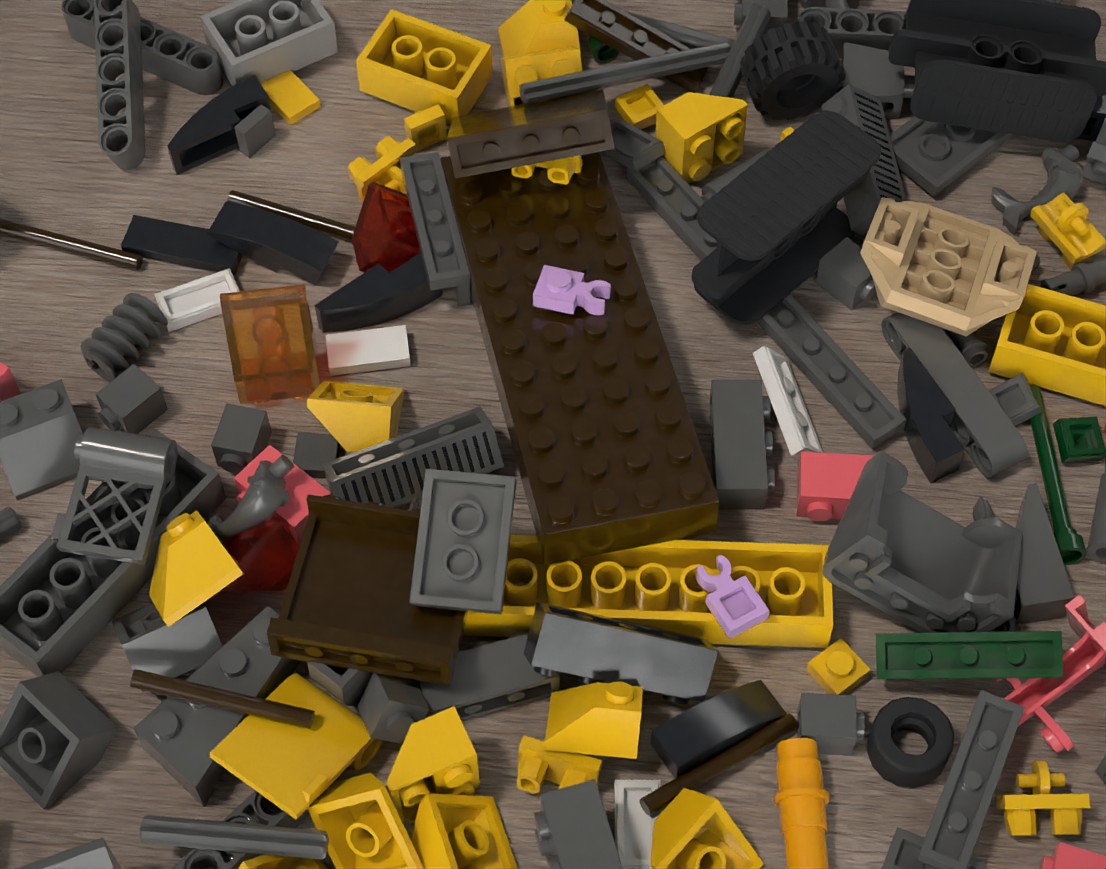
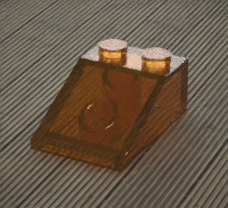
M305 284L220 294L230 360L240 404H263L269 400L308 398L321 384L319 353Z

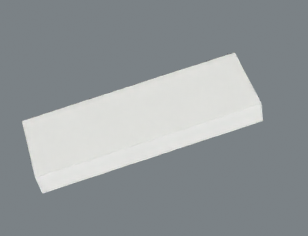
M766 346L753 352L790 455L799 460L801 451L823 453L788 359Z

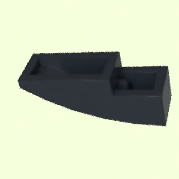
M255 75L233 85L213 98L179 129L167 145L176 175L239 148L235 126L260 105L271 111L268 94Z
M231 202L224 203L207 232V235L273 272L277 273L279 268L282 267L313 285H316L339 241L292 219L269 211Z
M421 253L390 273L379 263L314 305L318 326L323 333L349 331L374 326L397 319L424 307L443 296V290L430 291Z
M908 348L903 351L898 370L897 395L899 410L907 419L904 428L907 441L917 463L931 484L959 470L965 447L951 430L956 412L955 407L913 350Z
M758 680L708 699L651 730L650 745L673 777L677 778L786 715V712L762 680Z

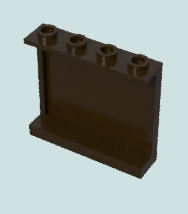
M603 89L531 104H521L453 117L447 137L455 179L615 149Z
M308 494L307 506L309 516L278 618L271 617L267 630L271 655L451 686L468 611L412 606L409 603L421 509L403 510L387 507L378 502L359 503L343 500L334 495L322 497Z

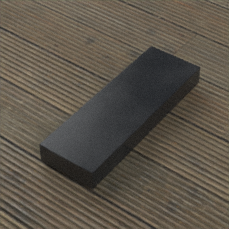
M133 215L121 244L123 251L142 255L143 258L215 272L230 268L233 275L236 274L243 256L241 253L208 236L207 232L209 229Z

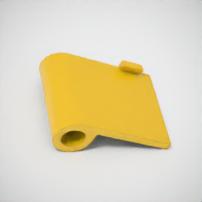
M295 673L282 682L266 699L314 710L315 714L311 729L248 715L210 752V758L297 820L349 765L356 770L364 768L375 756L383 740L370 738L362 717L300 674Z

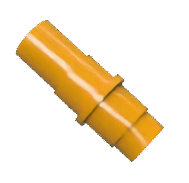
M809 738L783 740L776 745L778 793L774 795V804L779 808L781 833L784 836L786 868L829 869L826 832L828 831L826 805L830 802L829 792L824 790L822 763L819 760L817 741Z

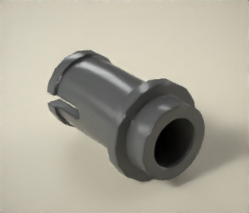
M945 329L954 345L971 367L977 366L987 359L988 344L985 340L978 337L976 331L968 336H963Z

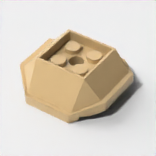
M884 197L880 200L860 252L872 275L880 306L963 336H968L991 320L1019 309L1025 296L1037 251L1027 245L1020 246L1013 237L997 228L925 203L914 201L896 202L894 199Z

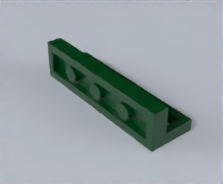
M1062 631L876 633L877 679L1063 678Z

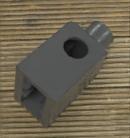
M844 43L841 63L844 67L845 80L842 81L843 86L841 90L850 84L881 99L886 120L898 118L903 98H912L915 89V76L904 75V66L892 64L889 61L888 50Z

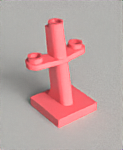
M1080 594L1065 605L1070 627L1079 636L1080 640L1063 654V678H1032L1024 684L1019 679H1004L1013 690L1004 699L1025 707L1018 727L1032 716H1035L1044 726L1039 731L1040 735L1056 754L1062 749L1068 752L1074 747V744L1044 708L1103 665L1106 667V623L1103 622L1096 628L1089 621L1086 601ZM993 679V680H994L996 683H998V682H1000L1002 679Z

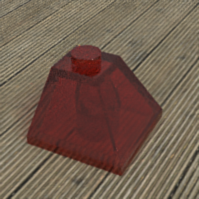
M372 182L368 186L351 239L359 271L365 273L380 263L390 273L421 253L407 194L376 182Z
M263 521L254 528L232 537L223 545L243 572V575L224 587L222 591H283L287 589L300 546L281 523Z

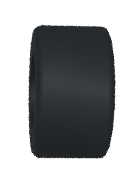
M903 697L895 699L882 707L876 715L868 735L867 753L872 767L883 779L901 787L916 788L924 786L941 775L953 750L954 731L949 718L935 704L922 698ZM901 730H909L921 735L928 745L926 752L912 755L901 751L893 743L894 733Z

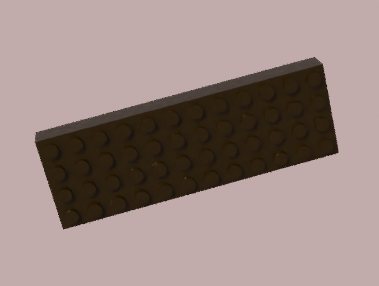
M600 152L581 155L583 160L581 173H573L567 185L553 183L548 179V168L535 167L533 176L528 179L514 177L511 168L455 179L451 156L442 157L441 163L470 272V293L544 565L716 532L719 499ZM548 265L584 273L585 283L595 280L610 283V298L596 297L605 300L604 315L590 314L581 306H576L574 314L533 306V293L543 266Z

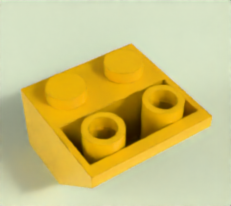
M576 47L500 57L508 107L524 104L520 95V85L523 83L582 72L580 50Z
M688 92L658 108L655 138L664 144L666 153L662 156L688 184L693 181H701L711 171L724 164L733 163L743 154L748 104L742 99Z
M455 706L411 724L386 781L387 791L402 822H415L421 797L428 793L474 795L475 790L481 788L477 753Z

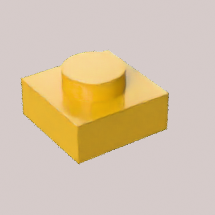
M647 83L615 98V109L623 120L640 130L655 124L657 109L664 106Z
M438 104L428 109L417 111L413 115L404 118L406 139L409 138L416 144L414 153L447 139L445 114Z
M842 638L810 660L806 667L808 673L828 694L846 695L867 679L871 671Z

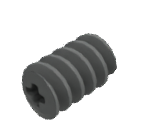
M127 294L123 299V304L116 305L113 309V316H106L103 319L102 327L95 328L91 334L92 338L85 339L80 346L88 366L109 382L117 377L113 370L114 368L122 372L129 368L128 363L124 359L125 356L133 361L139 359L140 354L134 347L135 345L142 349L150 347V342L145 334L153 338L160 336L161 332L156 326V322L161 325H168L167 318L156 304L140 294Z

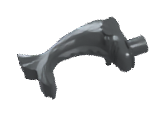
M1069 144L1061 151L1054 147L1043 151L1042 163L1048 170L1047 185L1030 201H1018L1004 190L997 187L992 188L991 203L997 210L1003 213L1002 225L1006 226L1013 235L1016 234L1019 221L1024 217L1030 216L1032 208L1047 204L1062 193H1065L1070 200L1078 194L1082 168L1077 163L1072 162L1079 157V152L1075 146Z
M281 455L274 463L268 460L259 462L260 465L256 469L254 476H249L247 482L250 484L247 492L228 518L223 520L214 512L209 511V516L205 518V522L222 545L232 537L262 523L279 507H284L289 502V494L285 488L286 481L284 476L294 468V465L288 457Z

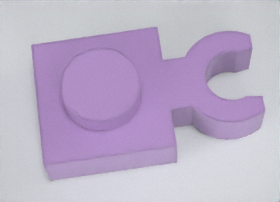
M544 265L533 293V306L574 314L576 306H581L590 314L604 315L605 300L596 297L609 299L611 284L602 280L585 283L584 273Z
M719 555L716 559V567L721 573L717 576H711L700 565L697 567L696 579L703 589L712 592L706 596V605L728 638L731 639L768 619L769 609L746 576L733 581L729 560L725 556Z

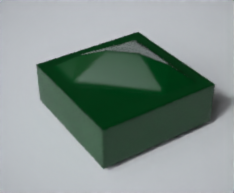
M1097 416L1062 418L1053 423L1062 463L1100 461L1106 456Z

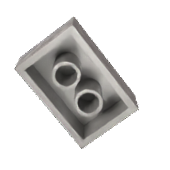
M237 0L200 16L206 45L216 50L220 67L232 86L253 75L256 76L259 82H263L288 70L294 72L338 53L334 21L319 0Z

